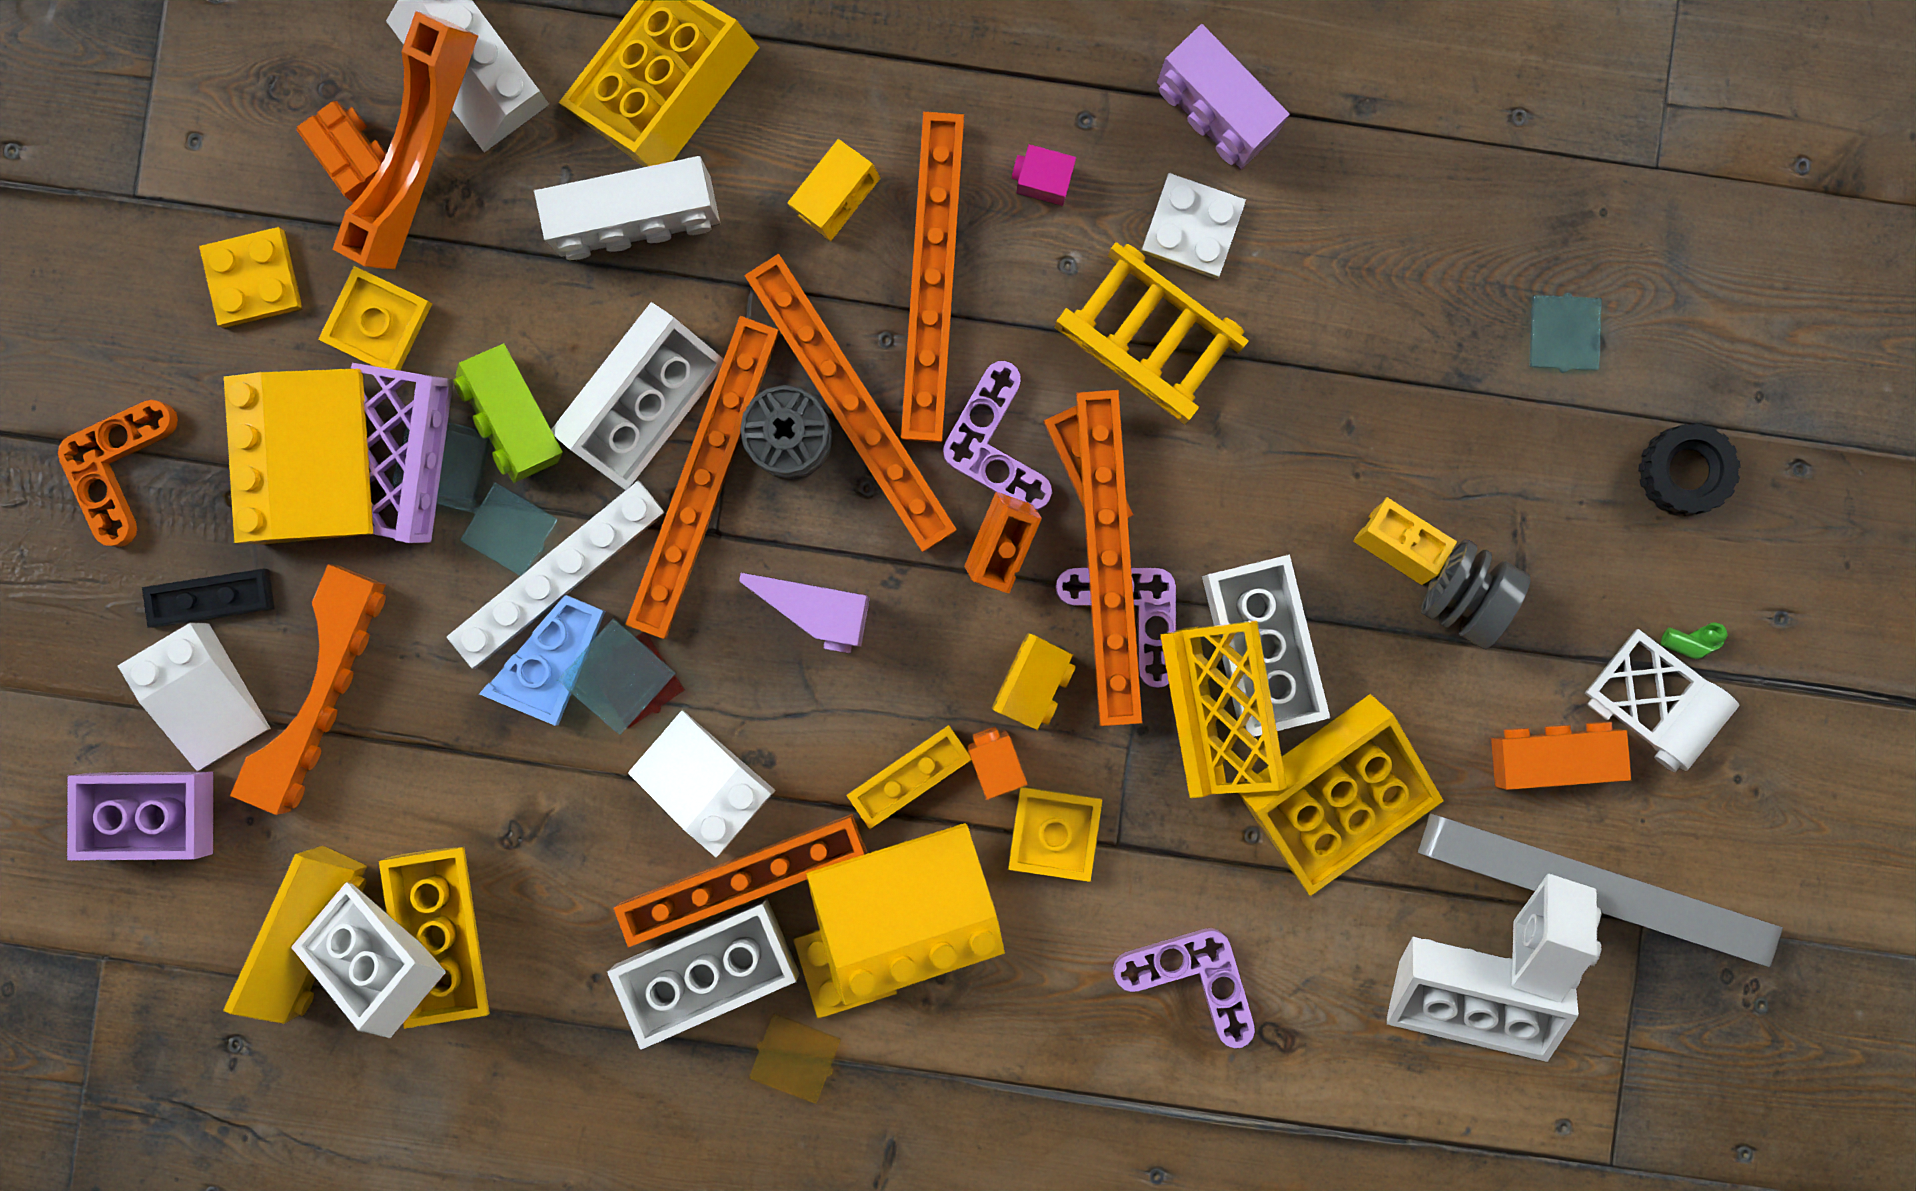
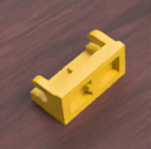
M837 139L787 204L799 214V218L831 242L881 178L873 163L840 139Z
M1388 497L1368 516L1370 518L1369 522L1358 532L1353 540L1359 546L1421 585L1438 576L1457 541Z

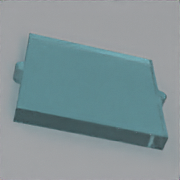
M1565 293L1562 296H1532L1529 367L1556 368L1561 373H1565L1569 369L1599 370L1602 298L1572 297L1571 293Z
M495 482L481 506L474 508L475 516L460 540L521 576L528 570L537 553L544 551L543 543L558 519Z

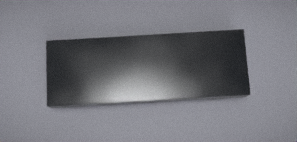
M265 568L142 587L147 628L275 609L269 569Z

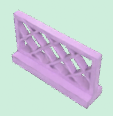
M352 363L351 369H360L361 373H363V383L365 373L372 374L382 387V390L370 400L364 393L365 401H363L364 411L377 429L376 432L367 438L369 468L371 469L370 483L377 479L387 494L378 503L372 504L373 533L375 535L395 538L396 541L406 543L431 542L453 379ZM386 377L395 379L390 383ZM406 381L416 382L414 400L405 407L395 390ZM388 397L398 413L384 424L374 408ZM404 421L410 430L408 442L400 448L390 431L400 422ZM383 438L392 455L379 465L369 448ZM398 462L404 471L403 482L394 489L384 472ZM391 502L398 511L396 529L387 527L379 515V512Z

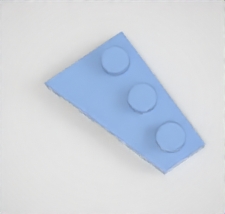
M564 595L532 632L531 637L516 654L511 656L504 664V668L479 694L552 725H559L606 611Z

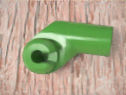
M1717 622L1709 623L1707 626L1689 635L1669 627L1662 636L1661 646L1687 657L1700 659L1721 648L1728 634L1726 628Z

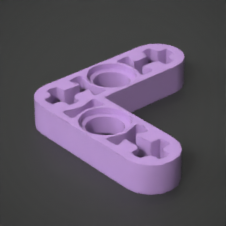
M997 361L991 364L985 371L948 436L943 448L944 458L951 468L991 491L1000 492L1027 502L1025 500L1026 492L1016 486L1014 494L1005 490L1014 481L1016 470H1020L1025 475L1019 481L1029 486L1034 481L1041 484L1040 492L1044 494V498L1042 500L1035 498L1030 503L1036 510L1045 507L1051 498L1052 488L1048 479L988 444L1015 397L1021 382L1020 373L1012 363ZM1005 370L1010 373L1009 381L1013 383V386L1011 388L1004 386L1001 389L997 399L1005 402L1002 407H999L992 399L979 395L982 390H985L990 395L995 386V380L991 378L992 374L1001 375ZM986 405L992 409L994 413L993 422L987 427L980 428L975 426L970 419V413L974 407ZM962 425H965L972 433L984 436V439L979 443L976 438H973L969 445V452L973 454V457L970 460L963 458L959 463L954 460L955 452L950 448L953 444L960 446L963 443L967 433L959 432ZM1000 460L1007 464L1009 477L1004 482L993 483L987 478L985 470L990 462Z
M1072 568L1061 573L1055 585L1056 594L1059 599L1068 605L1091 606L1090 591H1081L1078 593V598L1073 599L1070 592L1063 591L1062 587L1063 583L1070 581L1071 575L1078 576V582L1089 583L1088 568ZM1131 568L1132 574L1140 575L1138 583L1152 582L1153 575L1159 576L1161 583H1167V591L1160 592L1159 599L1153 598L1151 591H1138L1140 599L1133 600L1134 606H1137L1139 678L1148 686L1164 687L1169 684L1167 673L1160 674L1159 681H1153V675L1145 671L1146 665L1153 663V651L1144 653V644L1162 646L1161 639L1153 640L1145 633V623L1152 616H1159L1167 623V633L1176 631L1175 580L1164 569ZM1132 578V587L1134 592V582ZM1159 651L1160 664L1166 665L1164 653Z
M1207 928L1125 952L1115 960L1113 975L1118 985L1130 992L1141 991L1199 973L1215 1031L1220 1040L1229 1047L1242 1048L1253 1039L1255 1033L1254 1022L1232 948L1227 937L1219 930ZM1210 937L1215 943H1222V947L1216 950L1217 957L1211 959L1207 953L1194 955L1198 964L1191 966V956L1184 946L1186 943L1192 942L1191 946L1194 951L1204 948L1206 946L1205 939ZM1174 948L1182 953L1183 962L1179 969L1168 971L1160 965V958L1165 950ZM1152 954L1153 965L1159 974L1158 976L1151 978V971L1147 969L1137 974L1138 980L1135 982H1131L1128 976L1121 977V972L1127 970V962L1133 961L1136 967L1148 965L1149 963L1145 956ZM1219 977H1228L1234 983V991L1226 999L1216 998L1212 994V984ZM1238 1002H1240L1241 1004L1240 1008L1232 1007L1236 1005ZM1232 1007L1238 1022L1245 1023V1027L1240 1029L1239 1037L1234 1038L1230 1032L1224 1033V1029L1230 1026L1229 1018L1225 1010L1218 1014L1217 1008Z

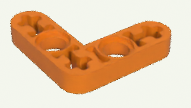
M156 400L143 401L68 436L59 446L58 457L93 536L103 545L126 546L133 541L137 533L135 518L110 463L156 443L174 432L178 422L177 414L166 403ZM152 411L163 414V417L158 420L159 428L145 425L138 429L133 423L144 424L153 418ZM122 425L127 430V441L123 446L114 448L109 442V433L115 426ZM98 445L103 450L93 449L83 455L85 462L77 461L73 458L74 455L79 453L77 446L92 448ZM100 479L107 486V495L102 501L95 503L90 499L88 489L92 482ZM107 509L108 514L97 513L98 510ZM110 518L113 521L122 522V527L117 529L118 537L107 533V530L112 527Z

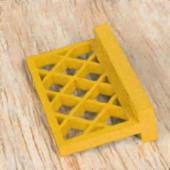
M1257 620L1199 628L1189 627L1161 634L1189 797L1199 798L1211 794L1280 791L1286 789L1287 784ZM1237 632L1245 633L1247 651L1243 657L1229 645ZM1203 636L1216 647L1209 661L1203 656L1200 639ZM1223 655L1237 666L1230 680L1216 668ZM1244 673L1254 683L1255 692L1251 699L1237 687ZM1210 677L1224 689L1217 702L1210 695L1208 683ZM1230 696L1245 708L1238 721L1223 709ZM1251 715L1261 723L1262 735L1259 740L1244 728ZM1217 718L1231 730L1224 743L1218 738ZM1238 737L1252 749L1245 762L1231 750ZM1258 757L1268 764L1271 780L1264 781L1252 770ZM1225 759L1239 771L1231 783H1226L1223 767Z

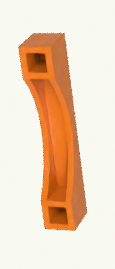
M415 11L401 51L404 67V93L401 113L393 140L372 181L359 198L345 211L332 250L365 267L395 270L478 35L447 20Z
M327 565L312 601L318 625L319 654L317 671L310 693L298 715L288 727L264 748L246 757L230 794L231 797L275 815L290 812L291 808L295 809L299 805L305 792V786L302 785L308 770H312L315 767L321 754V748L318 747L324 732H328L337 717V709L334 707L340 693L344 694L352 682L354 673L350 670L356 655L360 656L368 644L370 634L366 631L372 617L375 618L379 615L384 606L386 596L382 593L386 584L342 566Z

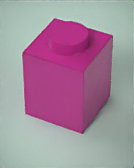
M1028 144L1026 155H1017L1011 179L1018 181L1016 193L1063 206L1076 157Z

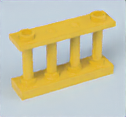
M1115 242L1110 249L1108 257L1116 262V265L1083 309H1077L1073 313L1066 308L1057 319L1054 328L1185 425L1199 408L1193 402L1195 399L1194 392L1226 349L1230 347L1239 353L1249 340L1242 336L1244 330L1236 322L1226 317L1223 320L1219 319L1143 262L1146 259L1145 256L1135 247L1129 244H1125L1123 247ZM1129 273H1131L1147 285L1149 289L1114 335L1109 334L1106 338L1094 329L1096 326L1094 320ZM1164 298L1182 311V313L1147 360L1143 358L1139 362L1127 353L1129 350L1127 344L1160 300ZM1195 322H1197L1213 334L1215 338L1180 384L1175 383L1172 387L1160 378L1162 374L1160 369Z

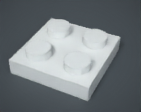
M1169 173L1141 253L1218 279L1246 199Z

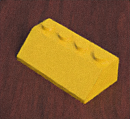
M325 846L295 854L223 1011L233 1015L282 1024L306 1013L314 998V993L310 990L316 977L292 949V946L346 882L352 883L363 892L366 879L362 877L367 865Z
M465 848L432 849L395 855L380 860L379 866L386 913L417 939L446 971L403 1022L404 1029L489 1015Z

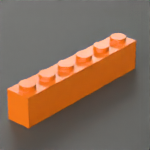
M853 814L624 900L613 909L627 946L631 947L807 880V872L867 854V849Z

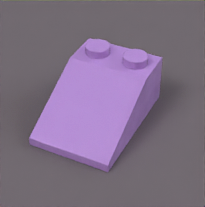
M745 573L740 574L739 581L811 636L816 639L825 640L824 649L851 653L852 645L861 646L870 601L868 596Z

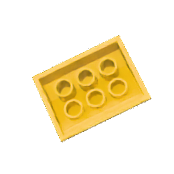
M637 0L562 97L559 104L643 167L672 162L752 59L759 46L736 19L703 0Z
M361 370L280 371L225 376L224 390L234 543L265 545L374 534L366 413L363 402L365 401L364 383Z
M1371 694L1282 756L1287 784L1286 789L1238 793L1254 819L1309 896H1312L1444 801L1394 714ZM1266 767L1257 774L1264 781L1271 780L1269 767Z
M966 823L806 873L833 983L845 1006L1005 954L997 915Z

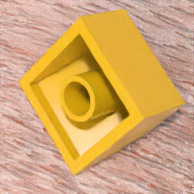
M1027 633L992 705V709L1038 730L1041 723L1049 725L1058 706V703L1052 700L1059 685L1064 688L1067 687L1076 668L1075 665L1070 663L1073 654L1031 633Z

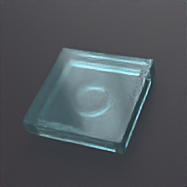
M448 422L436 504L473 513L491 443L489 437L483 438L477 429ZM407 426L401 447L408 442L410 430ZM398 462L392 480L394 489L403 482L404 471Z
M612 618L561 674L557 681L615 732L621 735L676 672L616 619Z

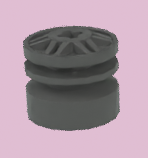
M782 385L766 389L751 400L743 413L740 432L744 448L760 468L774 477L793 480L809 476L823 465L831 452L833 433L830 420L817 399L801 388ZM793 422L794 425L791 429L795 433L794 437L789 440L783 436L778 440L780 432L777 426L780 423L788 426Z
M1464 539L1449 555L1438 576L1430 581L1428 592L1421 606V614L1430 619H1434L1440 614L1439 624L1447 628L1462 615L1459 636L1482 649H1488L1499 639L1515 617L1528 592L1531 578L1528 573L1507 561H1502L1488 573L1492 561V553L1488 550H1482L1476 555L1477 544Z

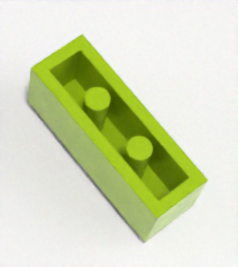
M503 343L458 363L455 375L457 378L453 379L455 389L463 402L469 400L476 413V415H473V421L479 434L483 438L489 437L496 450L492 452L499 471L503 475L508 473L513 483L557 464L563 451L505 344Z

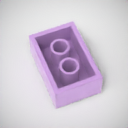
M1203 24L1196 28L1165 58L1157 81L1160 85L1159 92L1172 106L1178 104L1189 115L1187 120L1192 128L1202 136L1207 134L1217 144L1216 151L1230 165L1235 163L1242 170L1277 136L1290 115Z
M106 772L68 776L67 860L197 859L213 854V772Z

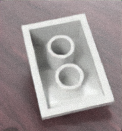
M188 623L118 665L138 702L196 771L203 770L271 729L209 623Z
M683 710L628 772L690 836L716 858L727 848L776 791Z
M349 882L343 885L292 946V949L359 1031L387 1038L392 1037L446 973L417 939Z

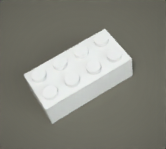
M700 156L534 190L544 240L561 257L566 256L567 260L587 258L591 255L590 251L606 248L609 252L626 250L631 247V242L647 239V243L664 242L671 239V234L687 231L688 235L703 234L712 230L711 225L720 224L711 176Z
M1290 555L1202 576L1214 626L1257 620L1277 731L1329 719L1330 715ZM1237 632L1229 645L1242 657L1247 651L1245 633ZM1223 655L1222 660L1226 676L1230 680L1237 666ZM1244 673L1237 687L1251 699L1255 692L1254 683ZM1232 697L1238 721L1245 708ZM1251 715L1244 728L1253 737L1262 735L1261 723Z
M767 898L623 960L607 971L640 1050L795 983L800 974Z

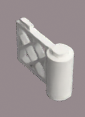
M1639 629L1633 632L1585 692L1591 698L1587 706L1606 720H1609L1613 715L1650 743L1658 752L1655 755V759L1673 772H1676L1678 768L1688 771L1740 706L1729 693L1719 686L1706 681ZM1637 643H1640L1651 652L1654 669L1631 671L1629 653ZM1660 659L1670 667L1661 668ZM1623 662L1624 672L1614 673ZM1678 672L1691 683L1680 696L1665 697L1662 673ZM1654 674L1658 698L1635 700L1632 676ZM1625 677L1628 701L1612 702L1599 692L1609 678ZM1676 701L1667 712L1666 702ZM1659 703L1661 720L1652 732L1639 723L1636 705ZM1620 706H1629L1630 715L1622 710Z

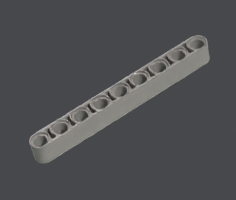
M1431 813L1418 853L1533 891H1536L1548 873L1595 888L1597 892V907L1600 908L1601 913L1767 967L1772 965L1783 927Z

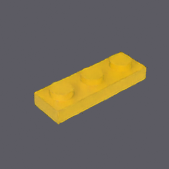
M947 725L846 796L867 827L871 829L972 759L950 725Z

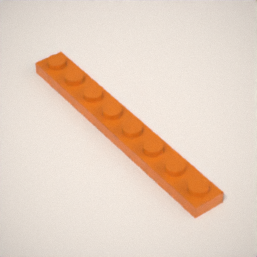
M923 112L901 440L942 443L964 114Z
M778 253L744 275L922 553L956 532V527L780 254Z
M743 316L739 317L625 625L659 638L667 639L739 445L743 413L751 400L757 396L780 334L778 329Z
M1119 390L1076 393L1099 725L1142 723Z

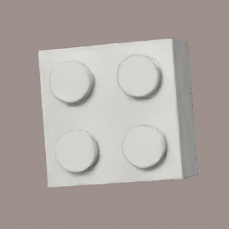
M1549 873L1546 875L1513 921V988L1560 1003L1571 988L1576 989L1583 973L1589 966H1594L1597 963L1601 953V942L1597 941V927L1601 918V910L1597 907V892L1595 888Z

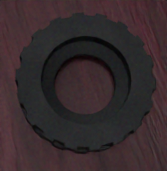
M1692 423L1667 429L1661 432V435L1653 437L1649 442L1648 448L1644 449L1641 454L1642 461L1638 468V472L1641 474L1639 481L1641 487H1644L1646 491V497L1652 500L1657 508L1667 510L1672 515H1696L1722 506L1725 503L1724 501L1735 492L1733 489L1739 483L1740 476L1738 471L1741 468L1740 460L1736 456L1737 450L1734 445L1730 444L1729 438L1724 433H1719L1716 431L1717 428ZM1682 450L1697 451L1704 456L1708 463L1709 474L1707 480L1701 487L1695 490H1685L1678 487L1670 476L1669 467L1671 460Z

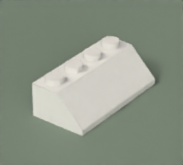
M398 0L386 22L403 44L415 11L447 20L478 35L452 110L483 152L489 150L550 105L472 0Z
M651 302L551 431L567 448L627 490L719 374L724 359L677 319Z
M1412 937L1399 961L1387 1014V1025L1548 1062L1579 1016L1577 991L1571 988L1560 1003L1512 987L1511 958H1502L1472 949L1438 943L1430 939Z

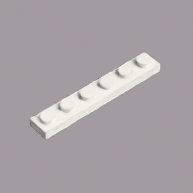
M640 481L635 482L450 633L447 639L472 669H476L560 601L564 595L571 592L658 521L666 512Z

